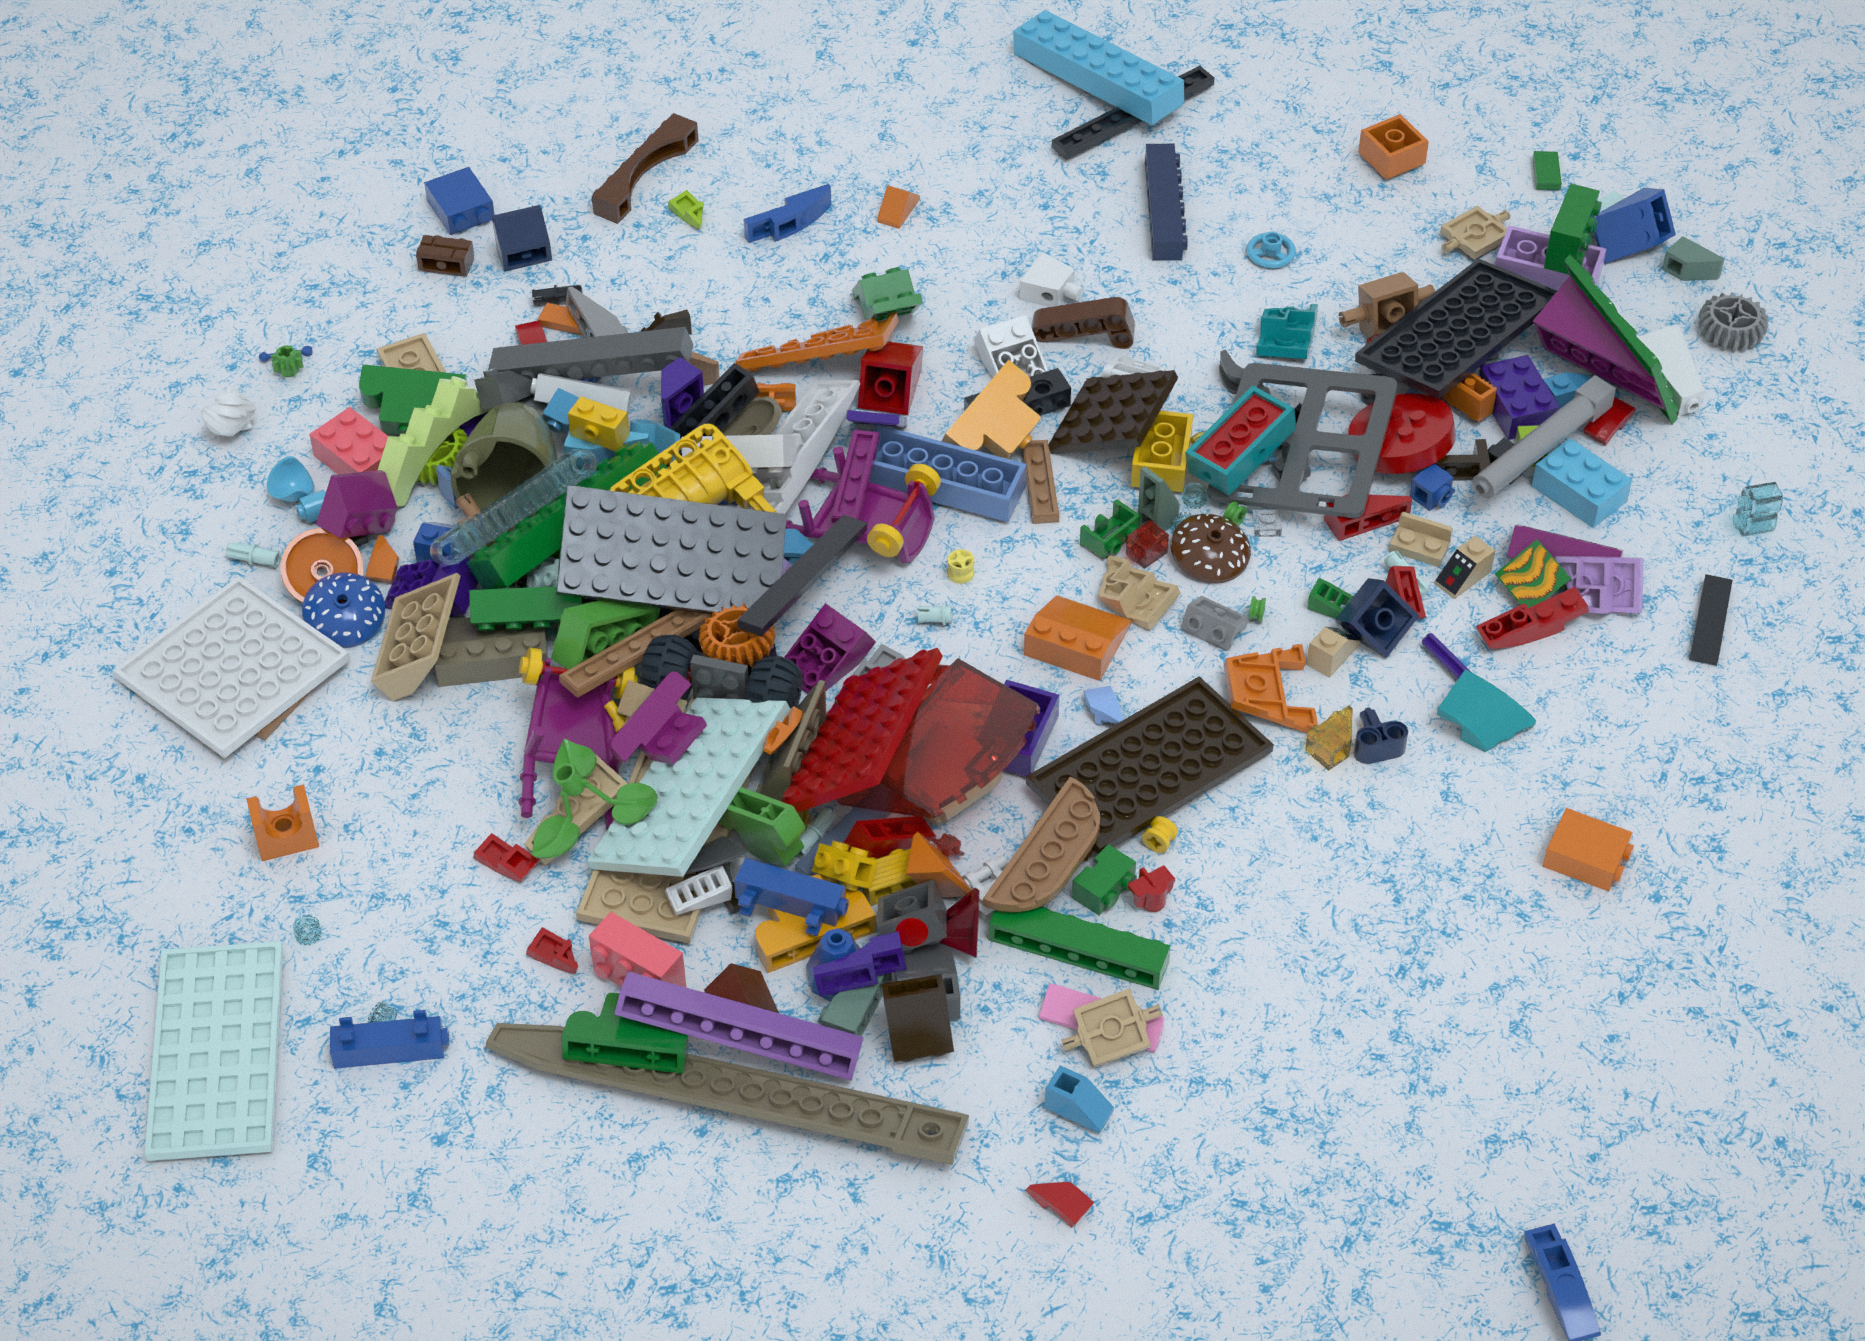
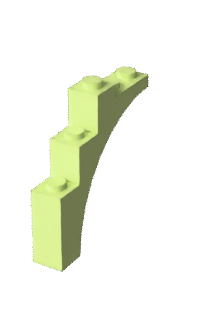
M452 376L451 380L440 379L432 405H426L425 408L414 407L406 434H400V437L388 436L378 470L386 473L397 506H406L411 490L421 470L446 437L463 423L491 410H482L478 392L476 389L467 386L466 380Z

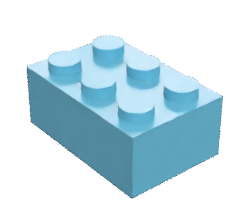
M1569 438L1536 464L1532 487L1592 528H1595L1627 502L1632 479Z

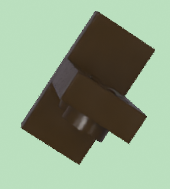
M1475 439L1473 455H1445L1434 464L1453 476V481L1473 480L1477 474L1490 465L1486 439Z

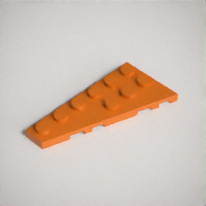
M897 312L888 314V319L879 322L875 318L867 319L856 328L848 324L811 334V339L799 343L797 338L782 344L778 349L774 345L747 351L740 354L736 364L748 372H755L771 365V368H778L784 366L787 362L795 361L796 364L808 362L810 358L819 357L821 360H825L839 353L853 355L862 349H868L869 351L880 350L886 345L899 322Z

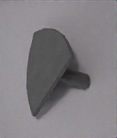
M721 836L702 846L686 873L695 872L698 875L712 868L723 866L731 883L733 879L727 862L747 852L725 836Z

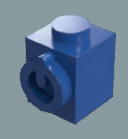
M1432 464L1425 470H1420L1412 479L1410 497L1428 511H1431L1436 506L1443 507L1449 502L1455 492V489L1452 487L1454 477L1436 464Z

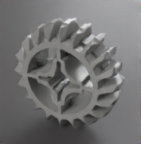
M1732 292L1730 295L1721 293L1719 297L1713 295L1710 300H1706L1698 316V328L1701 331V335L1706 337V342H1713L1714 347L1722 346L1724 350L1730 348L1734 352L1736 349H1741L1745 352L1747 347L1753 349L1756 344H1760L1768 329V315L1765 313V308L1760 307V302H1752V297L1744 298L1742 294L1736 296Z

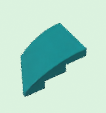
M1310 304V308L1305 310H1299L1294 306L1264 309L1261 316V331L1256 356L1307 359L1314 335L1318 304Z
M1466 669L1440 704L1437 711L1438 716L1462 727L1460 740L1484 752L1493 749L1500 742H1506L1514 738L1516 733L1527 727L1533 728L1536 724V719L1518 702L1493 684Z

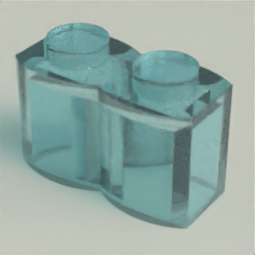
M1770 482L1743 488L1741 496L1738 497L1736 514L1733 515V525L1736 530H1739L1742 537L1775 530L1778 513L1783 503V494L1777 483Z

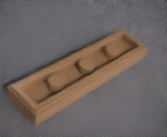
M1048 440L1030 441L1022 450L1023 461L1027 464L1026 481L1033 524L1059 522V510Z

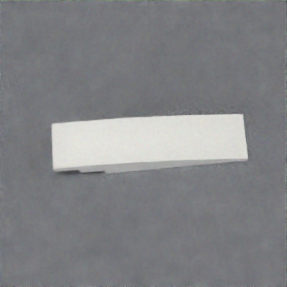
M859 380L815 381L773 434L800 435V442L792 467H783L784 472L767 473V467H758V473H753V476L764 486V498L776 510V513L785 514L816 469L860 386Z

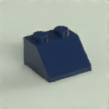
M1368 578L1335 621L1351 636L1360 640L1362 644L1382 657L1387 658L1420 615L1384 580Z

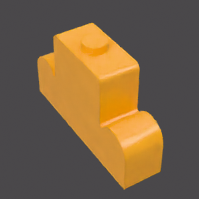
M1008 360L945 433L942 442L979 451L983 445L996 456L1010 459L1019 447L1023 450L1033 437L1030 434L1040 421V416L1022 402L1031 387L1029 376Z
M819 874L811 876L823 880ZM846 890V899H849L846 915L844 917L840 916L836 927L822 923L818 936L806 933L808 927L805 924L806 918L768 907V914L771 920L760 923L755 930L757 955L767 974L810 958L821 938L829 930L840 928L850 933L854 940L875 933L876 915L864 894L858 890Z

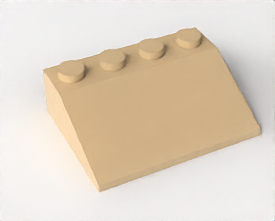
M458 573L395 597L371 682L392 701L414 693L437 662L460 580Z

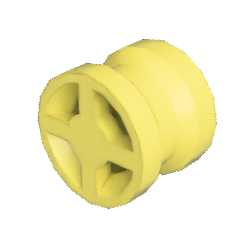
M964 549L952 551L947 558L949 579L959 584L971 581L974 577L973 554Z

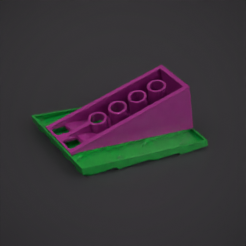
M1569 255L1564 262L1570 276L1533 320L1544 349L1658 406L1673 425L1678 419L1676 415L1678 408L1672 400L1673 395L1667 386V379L1661 371L1662 365L1660 361L1637 337V331L1618 313L1613 302L1593 283L1594 278Z

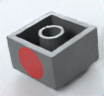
M934 879L878 898V930L881 935L899 932L904 954L926 944H936L947 937L946 906Z

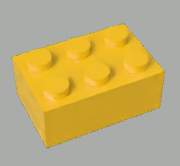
M1169 411L1159 412L1141 446L1135 447L1131 487L1139 488L1140 471L1145 466L1162 478L1171 491H1184L1187 471L1185 451L1191 445L1194 414Z

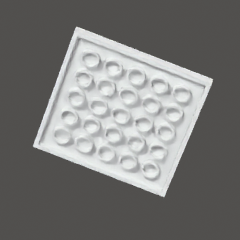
M238 576L116 667L113 673L117 680L223 758H226L351 659L349 652Z

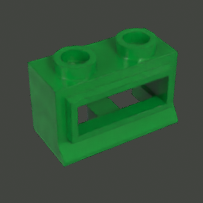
M1116 499L1113 501V514L1110 519L1099 514L1095 519L1094 531H1091L1086 525L1080 527V546L1087 547L1102 559L1106 558L1109 554L1116 555L1123 543L1127 540L1134 541L1138 537L1141 515Z

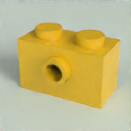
M580 396L568 412L570 436L615 451L623 445L630 435L628 412Z

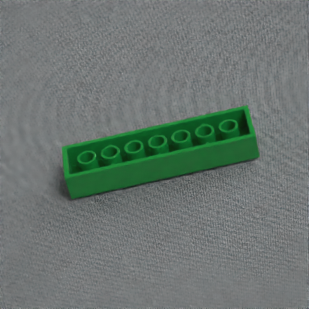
M639 441L631 446L624 444L614 451L615 456L611 459L605 458L595 464L594 467L596 469L590 474L586 472L578 476L574 480L576 484L573 486L610 491L613 485L659 453L652 442L641 444ZM660 463V469L658 471H660L663 468L667 469L666 465ZM640 477L635 483L638 486H642L649 479ZM567 487L554 494L556 498L550 503L546 501L538 505L534 509L536 513L532 516H524L514 523V529L509 532L506 530L493 538L495 542L489 547L485 545L473 552L474 557L466 563L483 590L507 588L560 549Z

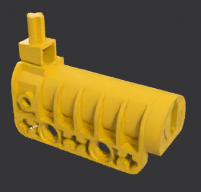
M703 424L617 482L610 489V491L628 492L631 494L714 505L719 504L723 500H726L728 504L735 501L744 509L751 507L753 510L776 513V510L765 500L764 486L753 476L748 462L721 431L711 424ZM703 434H712V441L709 439L702 441ZM685 447L693 450L684 457L678 453L679 450ZM660 463H663L664 465L670 463V466L667 469L663 468L660 471H658L660 469ZM640 477L649 479L642 486H638L635 483Z

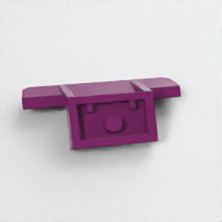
M678 672L667 674L609 741V749L621 762H626L639 746L650 760L674 765L707 726L703 717L682 713L676 704L692 684Z

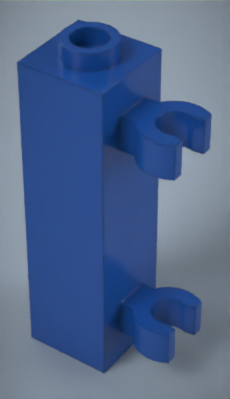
M748 858L744 859L734 880L735 896L739 899L738 905L741 906L739 914L750 917L754 911L755 904L804 917L806 918L805 924L808 925L806 933L818 936L822 923L836 927L840 916L844 917L849 906V899H846L845 886Z
M426 1010L413 1011V1019L353 1024L352 1017L339 1018V1026H330V1055L334 1069L444 1058V1046H449L450 1044L448 1027L443 1028L440 1016L427 1017Z

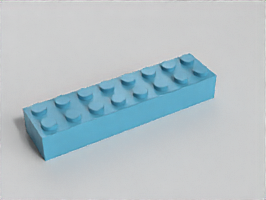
M1047 10L1042 11L1013 30L1015 55L1150 125H1154L1184 104L1183 79Z

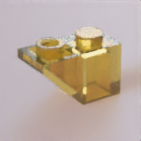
M1350 705L1340 711L1333 712L1326 721L1320 725H1314L1307 733L1305 751L1328 771L1343 762L1350 755L1353 708Z

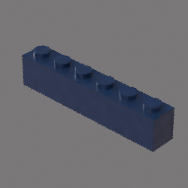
M1175 143L1146 144L1145 174L1152 261L1182 260L1183 250H1187L1188 247L1187 235H1183V233H1186V219H1181L1185 213L1184 202H1180V200H1183V186H1178L1182 181L1181 169H1177L1180 168V153H1175Z

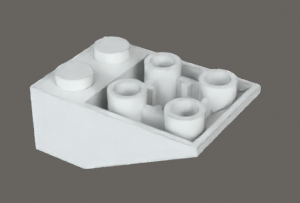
M1026 315L979 329L974 338L982 363L992 378L1008 360L1024 371L1029 377L1048 371Z

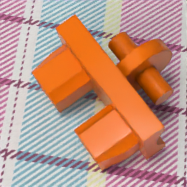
M756 383L760 393L755 398L771 397L778 402L781 411H792L796 406L795 384Z

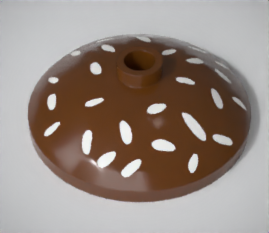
M1197 514L1190 516L1178 524L1171 538V552L1177 565L1191 577L1203 582L1223 583L1231 581L1244 572L1250 560L1251 547L1243 530L1231 520L1219 515Z

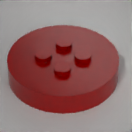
M1415 393L1396 395L1376 472L1384 474L1413 472L1436 463L1448 454L1456 440V429L1450 407L1442 400L1430 395ZM1374 402L1355 415L1349 425L1348 435L1362 436L1366 433ZM1352 454L1356 462H1358L1359 455Z

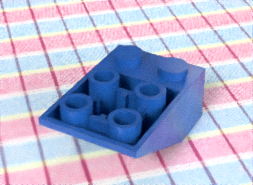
M1642 188L1601 211L1598 217L1595 216V220L1598 221L1595 232L1597 245L1607 249L1604 264L1657 246L1676 235L1664 189Z

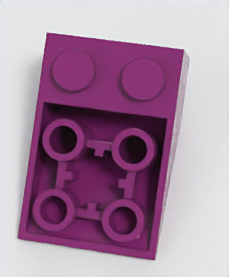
M825 603L784 658L793 661L801 669L802 689L809 693L819 680L825 681V690L827 691L862 662L876 641L866 631Z

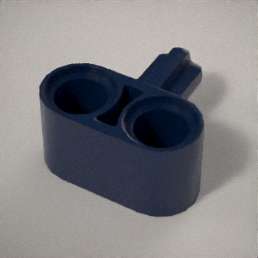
M1370 707L1360 712L1359 717L1364 727L1360 728L1356 734L1354 746L1355 759L1363 764H1373L1401 757L1406 750L1408 727L1400 721L1381 723L1376 711Z

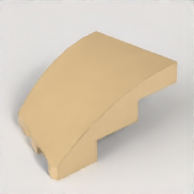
M1110 555L1107 558L1108 569L1107 573L1103 574V585L1100 587L1098 597L1106 606L1121 617L1130 619L1133 624L1151 630L1181 592L1178 585L1157 581L1153 572L1132 568L1128 559Z

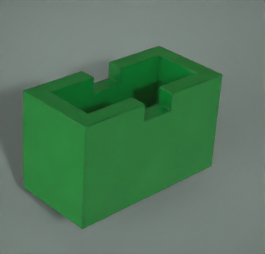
M1109 844L1094 858L1096 865L1092 869L1086 866L1072 881L1071 898L1099 916L1107 908L1111 909L1116 904L1119 895L1125 889L1129 890L1127 888L1128 883L1137 879L1135 875L1136 861Z

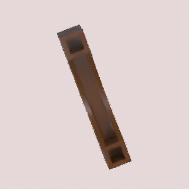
M675 113L667 120H664L661 126L653 134H650L647 140L639 148H636L634 153L607 178L606 182L594 191L591 198L593 213L618 224L632 210L631 196L639 179L659 163L673 157L685 155L699 141L697 122Z

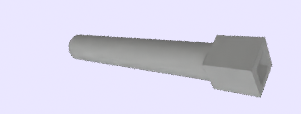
M1594 375L1575 391L1574 398L1477 474L1473 478L1475 492L1484 498H1492L1586 421L1594 422L1613 405L1616 388Z

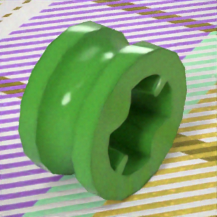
M1233 501L1226 508L1223 517L1239 526L1246 516L1247 508L1245 506L1239 507L1238 502Z
M1252 596L1249 611L1250 621L1254 618L1258 619L1259 622L1263 621L1266 598L1257 600L1255 596Z

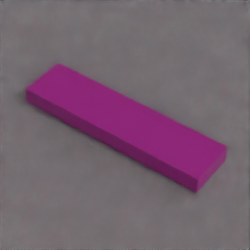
M853 430L831 515L832 523H836L843 515L860 520L880 441L879 432Z

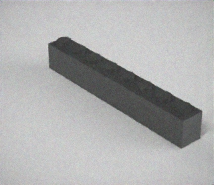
M678 327L493 348L488 370L498 368L499 372L510 370L531 380L533 378L537 379L539 373L579 380L661 371L679 357L690 363L693 342L686 328Z

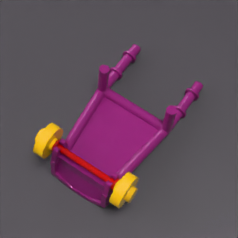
M835 447L833 449L838 473L827 471L826 468L822 467L815 469L810 477L817 479L819 483H824L825 481L836 483L815 517L812 518L809 502L801 500L798 506L803 526L793 524L791 520H787L786 529H796L807 538L820 539L835 524L832 523L831 515L846 461L842 447ZM914 464L906 473L905 483L908 486V493L869 482L860 517L861 521L868 523L867 531L855 543L869 544L872 550L885 557H894L898 554L902 563H909L918 556L929 537L935 520L930 496L936 493L941 484L938 473L925 464Z
M529 647L526 656L521 657L519 673H522L523 684L537 686L524 750L523 772L520 774L522 797L519 798L518 803L521 806V816L523 818L532 817L533 806L536 804V799L533 797L534 782L537 780V774L534 773L535 761L554 764L563 739L590 748L619 775V768L622 762L615 757L608 746L609 741L615 735V729L612 723L613 720L604 708V705L612 701L611 691L613 687H615V698L621 700L628 680L637 683L638 677L635 675L634 666L577 698L559 682V675L568 669L550 666L552 661L550 658H545L542 661L541 649ZM615 805L603 814V817L606 819L607 830L614 820L612 810Z

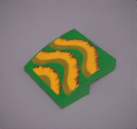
M1538 539L1495 573L1521 605L1525 603L1528 608L1549 599L1572 580Z

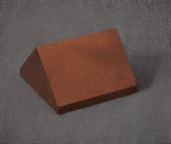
M731 963L704 989V993L779 1013L761 971Z

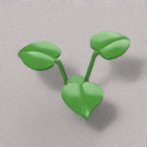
M563 739L553 766V780L562 789L559 794L563 798L567 816L565 819L561 815H555L547 818L540 824L534 836L532 856L543 859L554 858L569 851L577 842L580 828L576 824L571 823L573 816L568 800L569 795L578 796L586 787L609 804L615 805L612 810V816L618 823L630 825L642 820L655 806L658 799L656 791L646 784L629 783L618 790L617 799L610 798L584 779L593 772L596 766L597 758L595 753L586 746Z

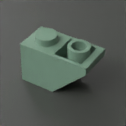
M1682 236L1666 251L1662 270L1682 281L1718 280L1721 276L1725 258Z

